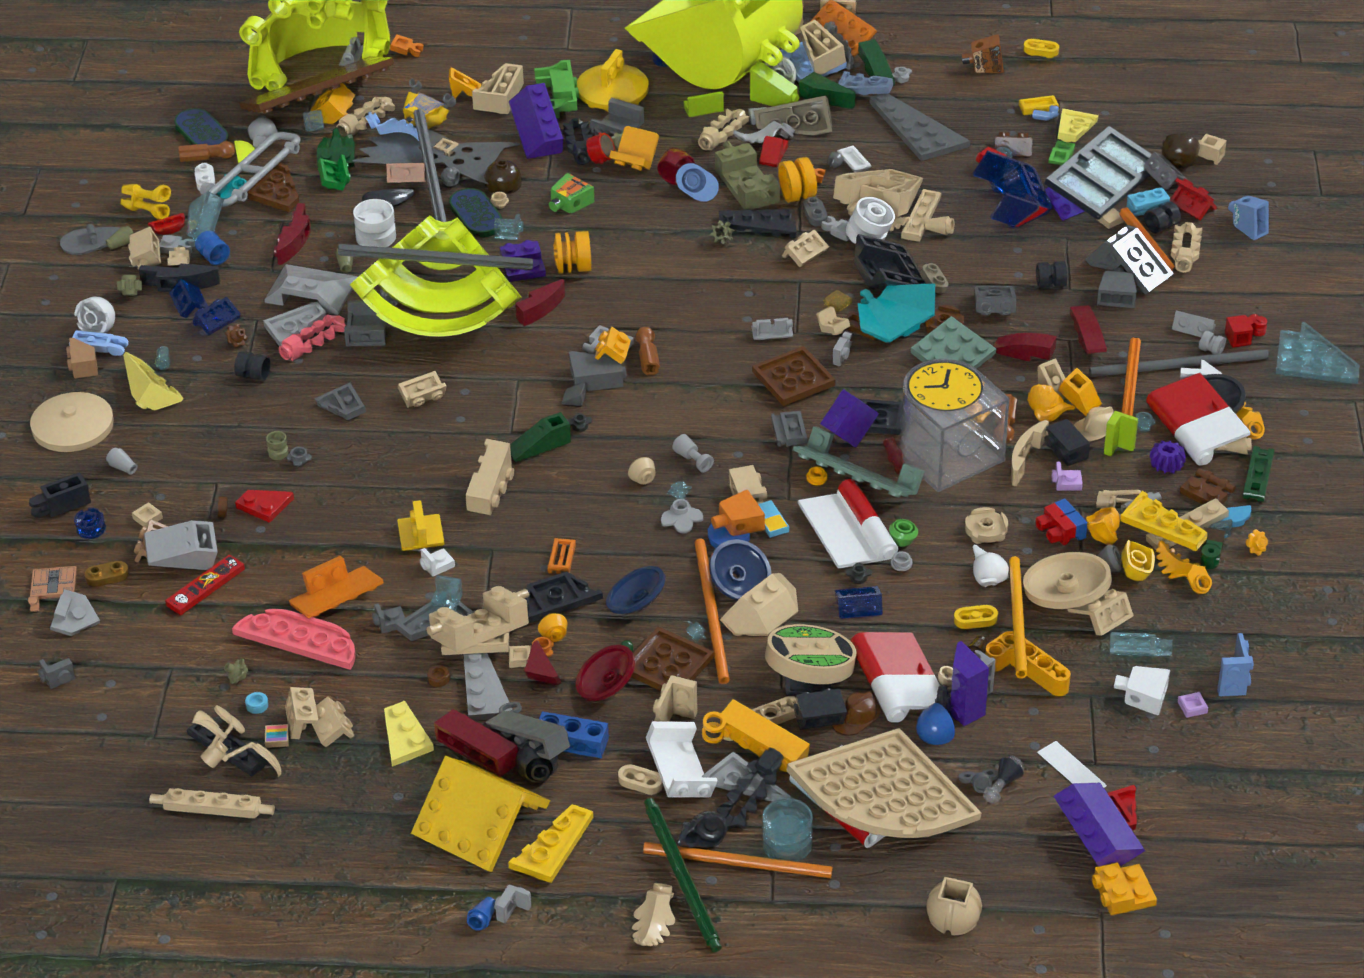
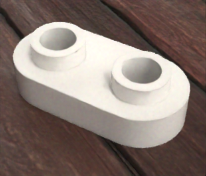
M207 163L199 164L195 168L197 189L200 191V187L204 182L215 185V177L211 165Z

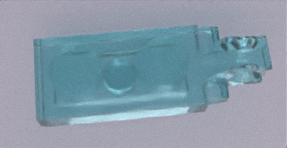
M1110 633V654L1171 656L1172 640L1157 638L1155 634Z

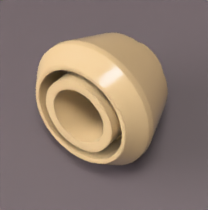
M641 457L634 460L629 467V478L639 484L652 482L656 475L652 459Z

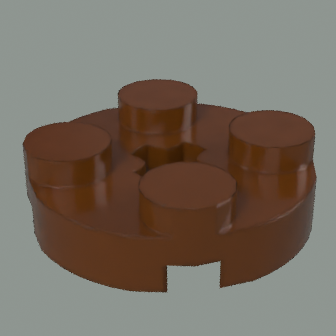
M940 305L938 309H935V316L924 322L926 332L929 334L951 316L964 325V315L962 316L960 310L953 306Z

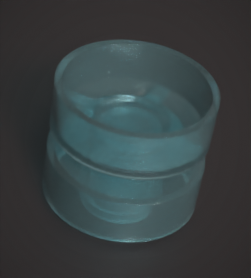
M791 798L778 799L765 808L763 812L762 844L765 853L770 858L796 862L809 854L812 848L813 815L810 808L805 803Z

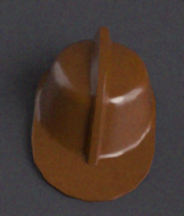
M868 691L866 693L851 694L845 702L847 713L844 723L832 725V727L842 735H854L876 721L880 716V709L875 704L872 693Z

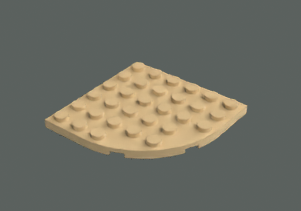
M900 728L788 763L786 769L793 779L824 811L848 825L873 835L898 838L929 837L978 821L982 814Z

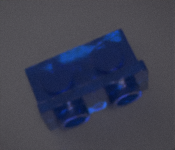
M225 297L221 300L213 301L205 309L200 308L194 314L193 324L194 326L199 324L207 335H210L239 319L241 313L229 298Z
M878 586L835 590L839 618L883 614L882 593Z

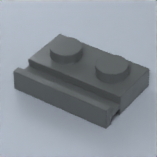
M801 411L782 412L776 416L774 413L771 414V422L778 447H781V444H786L787 446L807 444V434Z

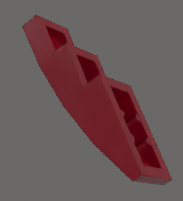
M1090 306L1070 307V315L1074 320V328L1078 333V342L1087 354L1107 352L1102 331Z

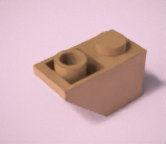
M69 338L70 346H67L66 350L67 357L71 359H67L69 371H73L74 378L98 375L95 348L78 339Z

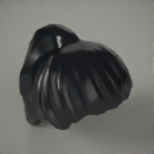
M704 811L694 816L690 821H684L677 841L678 845L688 848L716 847L723 841L728 830L725 817L718 812Z

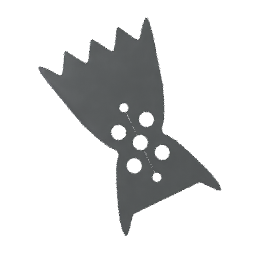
M428 129L432 153L438 155V158L434 159L435 163H444L448 167L455 166L461 174L488 184L484 178L485 171L496 160L501 151L506 147L520 145L513 142L462 143L451 150L456 153L455 155L446 156L444 151L433 147L442 138H448ZM403 132L369 137L368 139L378 146L360 148V150L370 157L352 160L354 162L380 164L423 163L419 141L414 136ZM447 144L444 148L448 149L451 145ZM465 147H470L473 149V151L470 153H464L462 152V149ZM475 157L481 158L480 160H474ZM462 159L464 163L456 165L453 163V160Z

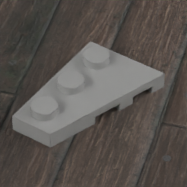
M316 301L263 320L264 327L276 343L281 346L282 341L290 335L300 334L301 329L311 327L315 321L323 320L326 312Z

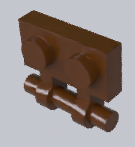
M1200 468L1195 473L1200 479L1191 476L1180 487L1181 494L1202 505L1215 498L1223 504L1228 497V493L1225 491L1233 493L1236 486L1230 484L1229 480L1225 478L1220 479L1214 476L1213 472L1209 470L1204 471Z

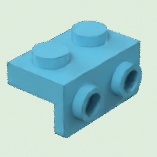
M1163 188L1138 192L1127 196L1126 207L1135 216L1144 215L1146 211L1170 201V197Z

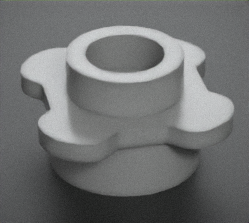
M896 67L892 75L896 82L905 83L909 80V74L912 73V70L905 67Z

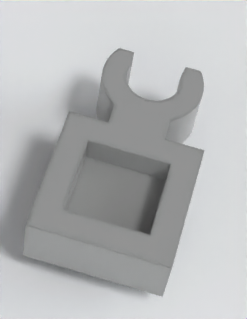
M832 216L827 217V222L822 221L821 228L823 230L831 231V235L842 240H849L846 234L848 221L841 219L838 222Z
M163 235L159 244L160 253L169 254V251H174L175 247H185V250H189L192 253V247H195L193 239L182 240L181 236Z
M844 332L833 348V365L841 366L844 359L848 358L852 345L850 339L853 333Z

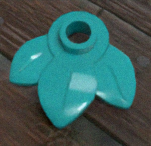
M236 176L217 194L220 195V199H227L232 196L234 189H239L247 181Z

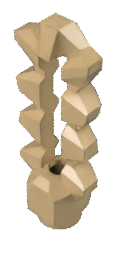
M374 97L372 101L366 102L363 108L355 109L354 114L351 113L342 117L336 128L339 129L341 137H345L347 134L354 136L359 130L367 129L366 123L368 121L364 117L366 113L371 111L372 114L376 113L377 117L383 118L385 117V111L395 110V105L392 103V99L388 97Z
M726 109V116L719 115L718 121H711V127L703 128V132L698 139L699 146L703 150L712 151L719 143L727 141V137L732 136L734 130L737 131L742 128V125L749 122L750 116H746L745 110L742 109L735 111ZM731 119H735L731 122L730 125H727L723 129V131H718V129L723 128L726 123H729Z
M1185 222L1182 226L1175 225L1171 257L1175 260V268L1183 273L1189 272L1193 262L1199 259L1202 228H1196L1193 223ZM1186 232L1192 235L1190 248L1182 247L1183 234Z

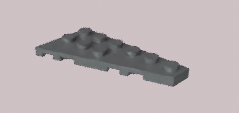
M878 94L870 97V104L920 161L970 147V140L890 94Z

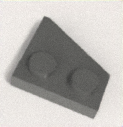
M351 383L315 398L319 407L346 420L366 412L365 406Z

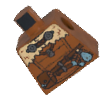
M999 34L973 41L971 43L972 52L962 54L963 65L974 63L976 73L1004 72Z

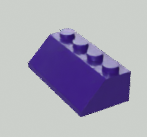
M545 83L526 86L509 100V106L526 158L530 159L563 153V137Z
M1100 782L1073 783L1053 796L1098 866L1118 862L1121 867L1145 851Z

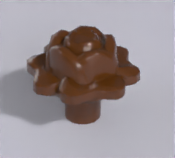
M238 324L228 326V330L225 332L228 343H232L234 347L244 346L245 341L248 339L245 329L240 328Z

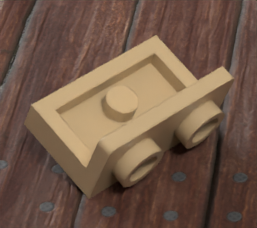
M436 371L398 384V389L407 408L412 406L418 407L423 405L425 401L442 398L447 387L445 383H441Z
M327 696L316 705L318 722L316 724L312 723L321 744L327 747L342 734H345L350 739L354 737L351 729L353 725L344 715L346 710L339 701L334 702Z

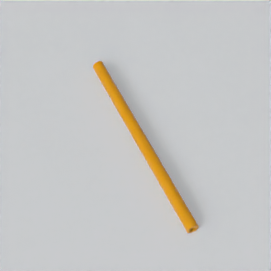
M1013 556L1009 559L1015 669L1016 676L1022 679L1027 676L1021 570L1020 559Z

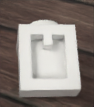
M425 548L421 549L420 564L432 577L455 567V560L444 548L432 554Z

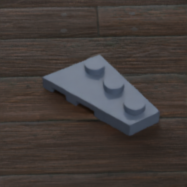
M844 71L838 84L854 91L855 94L890 93L893 87V79L880 76L866 78L864 74L860 73L853 76L850 75V72Z

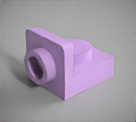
M1056 462V470H1052V482H1056V490L1082 491L1081 470H1062L1061 462Z

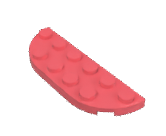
M267 609L263 614L256 616L250 614L244 617L232 628L233 635L351 670L355 662V646L346 630L336 624L313 617L307 618L303 614L293 611Z

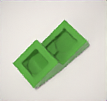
M1057 140L1048 163L1063 165L1072 157L1075 144Z

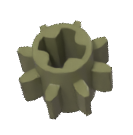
M719 220L717 226L712 225L713 233H710V235L715 237V243L721 240L722 244H726V240H733L731 235L735 230L729 228L730 222H726L723 225V222ZM721 229H723V232L725 233L724 236H721Z
M136 275L121 276L122 280L117 281V291L122 292V296H137V291L142 290L141 281L136 280Z

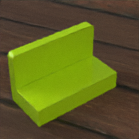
M721 91L688 97V101H684V109L688 117L724 111V94Z
M1114 411L1107 422L1104 446L1105 455L1112 456L1117 447L1129 451L1135 449L1138 418Z

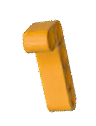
M1013 631L1004 632L986 645L985 654L995 659V672L1002 670L1009 664L1015 667ZM1025 638L1027 676L1055 696L1066 695L1069 692L1070 671Z

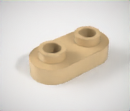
M625 765L618 771V781L623 787L649 795L657 794L663 788L658 772L635 765Z

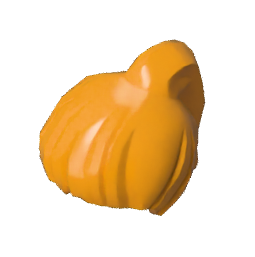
M1037 384L1028 393V403L1034 411L1036 419L1040 422L1044 420L1054 421L1065 411L1075 409V406L1065 403L1052 386Z
M1103 508L1096 511L1093 515L1086 517L1088 522L1087 528L1096 541L1113 545L1118 540L1116 531L1120 525V516L1115 508Z

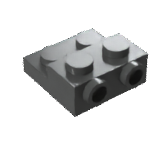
M974 286L976 313L981 315H990L991 313L1010 315L1011 313H1016V294L1013 286Z

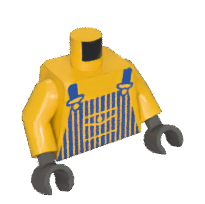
M411 78L409 85L412 89L411 92H408L403 107L406 123H412L413 127L416 126L413 112L421 108L425 113L428 129L442 124L447 119L446 116L450 111L448 110L449 107L456 105V99L450 96L449 93H446L443 96L444 104L420 92L416 94L417 91L421 90L422 84L418 80L415 85V80Z

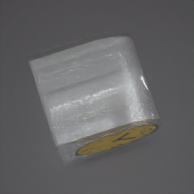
M935 359L916 365L906 374L903 381L900 452L904 461L909 465L924 470L923 479L937 492L1004 462L1010 398L980 371L967 363L952 359Z

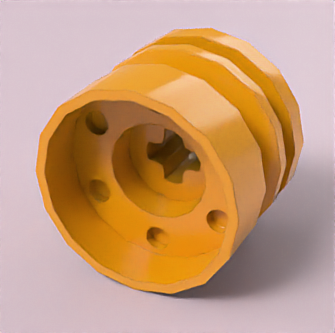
M565 232V241H561L560 233H555L553 252L558 274L563 273V265L566 264L568 273L572 271V264L577 265L578 272L591 271L589 232H575L574 241H570L568 232Z

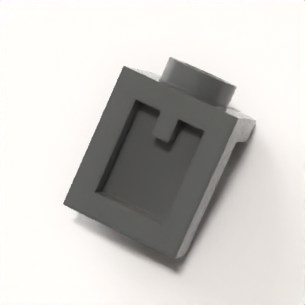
M379 603L374 604L375 613H372L374 625H379L381 633L397 630V623L405 619L401 606L382 611Z

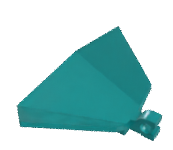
M935 283L887 286L876 299L867 289L860 292V296L864 297L861 299V303H858L861 331L884 342H891L901 335L904 337L920 329L921 323L935 316Z

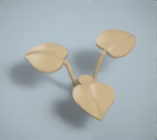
M218 705L214 707L216 713L229 724L225 732L205 712L200 710L194 715L193 723L206 727L216 735L212 743L200 756L207 765L215 768L221 760L226 762L234 755L252 748L274 767L278 777H280L281 767L278 760L259 743L251 742L226 754L228 748L222 742L230 731L235 728L242 734L245 732V728L239 720L230 715L224 708Z

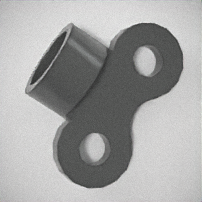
M986 769L979 773L962 772L959 774V781L962 783H972L975 791L985 793L990 790L992 786L991 781L997 779L998 771Z

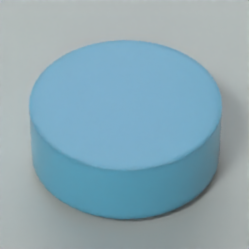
M261 692L249 694L245 699L247 711L252 714L264 712L268 708L267 696Z

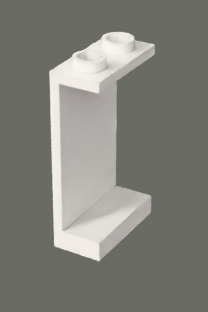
M652 721L647 733L646 740L668 797H711L717 784V778H702L704 772L692 744V739L697 729L694 722Z

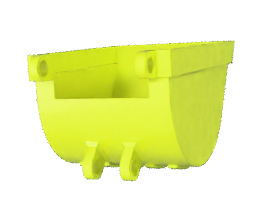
M662 0L626 26L625 29L636 40L646 44L686 81L706 89H719L740 80L750 72L757 61H764L771 66L778 65L783 59L779 48L788 53L797 50L800 43L794 33L801 23L803 5L802 0Z

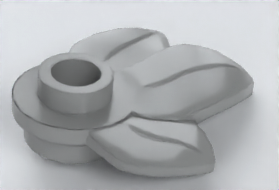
M685 499L675 500L670 510L664 512L661 517L662 526L674 525V528L680 533L690 532L693 522L703 521L702 512L699 509L691 508V505Z

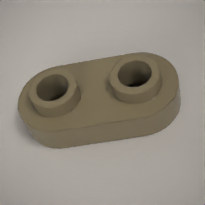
M933 263L925 264L920 273L925 283H935V293H945L948 281L939 267Z

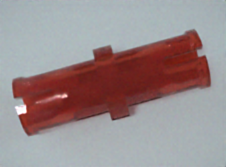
M891 437V441L889 438H886L883 441V446L887 451V459L892 463L895 472L900 474L905 463L903 451L898 448L895 438Z

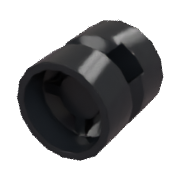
M1168 201L1146 211L1144 220L1149 231L1156 234L1179 224L1181 214L1176 204Z
M1065 261L1053 262L1052 265L1048 262L1037 263L1036 282L1038 288H1049L1051 284L1055 287L1067 286V267Z
M246 351L238 353L234 364L236 376L245 378L251 376L252 379L260 381L267 379L271 368L269 356L261 354L254 356L253 353Z

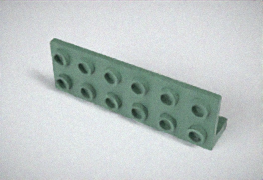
M813 426L807 446L793 447V451L798 452V456L803 459L810 460L812 458L820 466L828 467L829 465L834 467L833 471L845 475L848 473L852 475V479L859 482H864V480L870 482L871 487L882 490V488L889 490L888 494L898 498L900 496L916 495L925 472L922 469L904 463L896 482L828 453L834 433L817 426Z

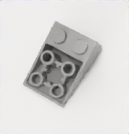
M191 520L144 533L149 566L208 570L214 565L218 552L213 522Z

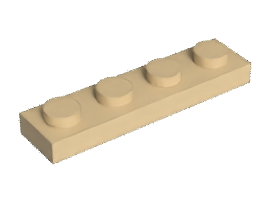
M1215 498L1179 518L1183 520L1188 519L1204 529V527L1208 528L1229 517V510ZM1152 533L1146 535V541L1155 550L1159 547V541L1169 544V548L1177 544Z

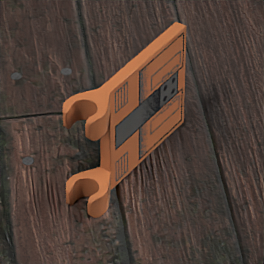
M77 567L33 569L31 592L28 599L30 612L39 611V599L59 598L63 594L64 589L75 592Z

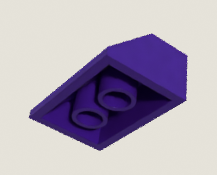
M962 641L957 642L953 663L950 708L952 717L963 726H966L986 715L989 667Z

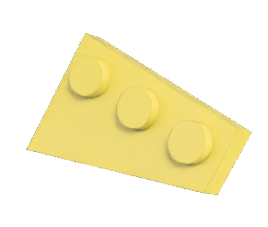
M1062 109L1057 139H1061L1063 142H1076L1097 123L1099 115Z

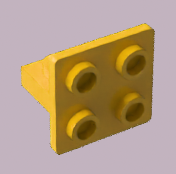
M421 500L413 501V510H409L410 518L397 520L402 550L443 546L444 537L440 515L424 516Z

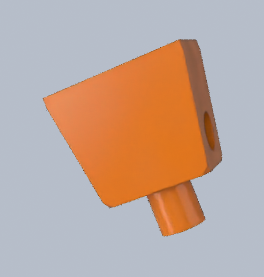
M747 489L719 503V515L711 517V523L714 529L725 526L730 535L737 536L765 530V513Z

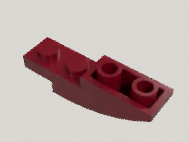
M305 203L297 204L296 211L292 212V222L289 223V226H283L281 234H278V245L274 247V257H277L278 265H283L294 257L304 246L310 235V217L306 214Z

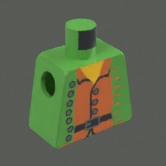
M567 173L551 188L549 207L554 212L562 209L568 213H574L595 202L594 186Z

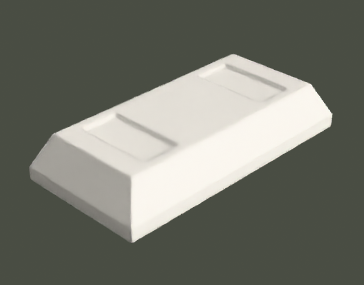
M854 146L837 150L854 173L866 171L871 167V164Z

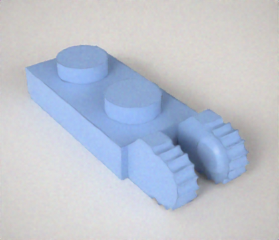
M76 330L72 338L93 346L95 352H109L113 356L123 355L124 348L127 347L129 342L125 337Z

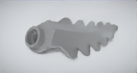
M773 121L755 133L744 134L734 130L733 134L738 140L762 143L765 136L774 137L778 130V133L785 139L788 137L793 138L795 130L784 122L781 125Z

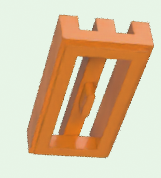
M554 538L548 564V573L556 571V574H560L561 571L570 573L576 540ZM559 544H562L558 565H554ZM567 545H570L566 564L563 565Z

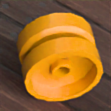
M797 158L794 163L791 160L779 163L778 178L783 197L788 203L799 201L800 197L807 199L816 196V175L809 158Z

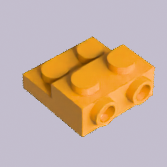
M1117 862L1095 867L1092 883L1094 888L1099 890L1102 905L1107 907L1111 916L1156 906L1157 898L1140 864L1120 868Z

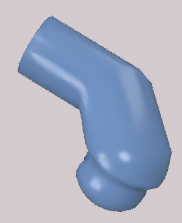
M1051 105L1049 111L1034 110L1032 118L1044 121L1056 118L1059 115V107Z

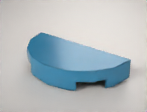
M1251 505L1227 508L1229 510V517L1219 521V523H1223L1225 527L1244 525L1245 521L1251 517Z

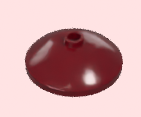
M611 645L593 654L583 664L577 675L576 690L579 695L588 701H601L621 691L629 682L634 672L635 656L633 652L624 645Z

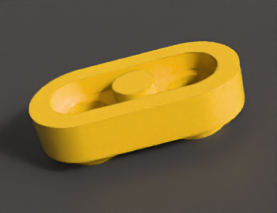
M1027 39L1024 42L1023 50L1030 56L1054 58L1059 54V45L1052 41Z
M990 605L962 607L954 613V624L961 629L993 626L997 622L998 611Z

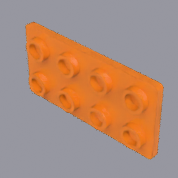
M829 0L811 20H816L823 27L825 23L834 22L837 26V33L841 34L843 39L848 41L853 57L858 54V43L870 40L877 32L871 25L834 0Z
M338 556L303 572L302 575L307 592L290 599L289 603L305 617L314 618L319 616L321 612L336 608L347 600L356 599L362 593L375 590L377 586L382 585L384 582L381 577L365 566L348 573L344 558Z

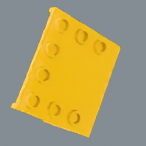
M445 756L411 834L492 872L521 805L535 810L538 807L547 809L550 800L474 764Z

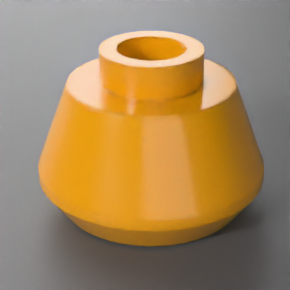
M548 614L540 621L538 631L543 637H547L553 642L560 641L566 635L567 620L561 614Z

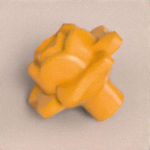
M1255 529L1253 533H1249L1246 545L1250 548V553H1255L1259 556L1262 552L1266 551L1268 539L1264 532H1259Z

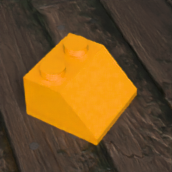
M340 83L339 88L328 89L317 98L308 115L318 113L317 116H311L310 120L318 119V121L314 122L334 124L348 114L346 111L353 105L352 100L355 94L343 83Z

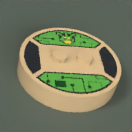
M794 624L779 627L769 634L765 659L772 669L790 679L811 684H832L841 682L851 676L856 659V648L846 637L830 629L814 625Z

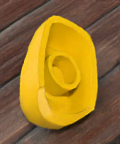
M1128 540L1121 554L1125 575L1135 581L1145 580L1154 568V551Z

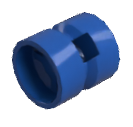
M213 231L202 232L195 241L197 251L212 265H220L228 259L230 254L229 246Z

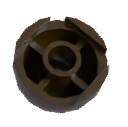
M1171 134L1162 142V155L1176 169L1191 166L1198 157L1200 144L1194 137L1189 139L1186 138V134Z
M497 160L491 163L485 171L484 178L488 183L485 184V187H488L490 193L503 192L508 195V191L513 190L514 193L521 188L522 177L520 170L511 161Z

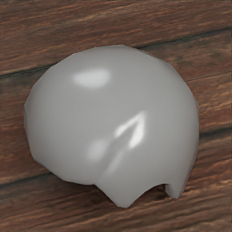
M264 117L254 120L248 127V134L251 140H254L257 135L268 138L270 135L278 133L272 120Z

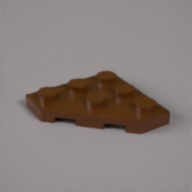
M278 163L247 191V199L290 212L299 203V195L296 192L289 168L281 163Z

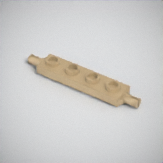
M169 788V791L164 795L151 794L149 799L150 804H163L164 810L245 818H256L259 814L273 815L275 811L274 805L261 804L260 797L192 791L179 788Z

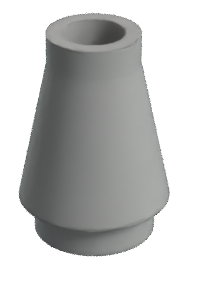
M115 447L107 454L106 461L109 463V466L127 472L130 475L137 470L138 465L131 460L123 449Z

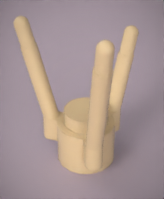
M1099 491L1096 506L1101 509L1107 507L1115 508L1116 502L1127 503L1131 500L1116 498L1114 495L1140 494L1141 491Z

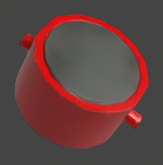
M599 132L598 135L592 136L587 140V152L594 163L603 164V162L611 160L609 158L611 150L615 151V147L608 134Z

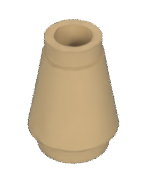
M949 216L930 218L925 221L926 230L944 235L952 234L954 231V219Z

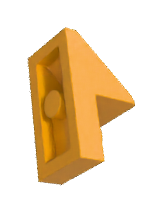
M452 67L449 69V82L455 99L461 91L468 96H472V91L481 87V83Z

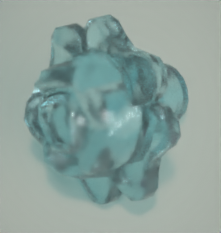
M684 481L671 484V489L668 490L667 495L677 497V499H685V495L691 491L692 487L686 486Z

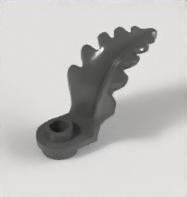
M834 22L825 23L824 28L844 45L847 62L846 69H852L855 65V60L851 54L848 41L844 40L843 36L837 33V26Z

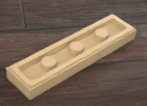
M922 190L910 215L911 219L906 223L901 233L902 239L920 242L926 230L925 221L932 218L941 199L940 192Z

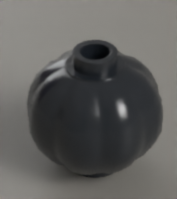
M527 742L516 754L517 773L528 782L547 781L557 771L558 756L549 760L540 757L536 753L544 749L543 744L533 749L530 747L529 742Z

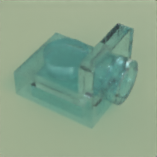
M516 214L515 219L495 218V238L518 240L519 234L523 232L524 222L520 220V214Z

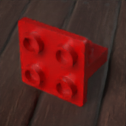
M1176 178L1175 182L1179 187L1170 201L1175 203L1179 210L1201 221L1209 208L1217 209L1213 202L1214 199L1208 195L1209 192L1200 186L1198 188L1194 187V184L1185 178L1183 180Z

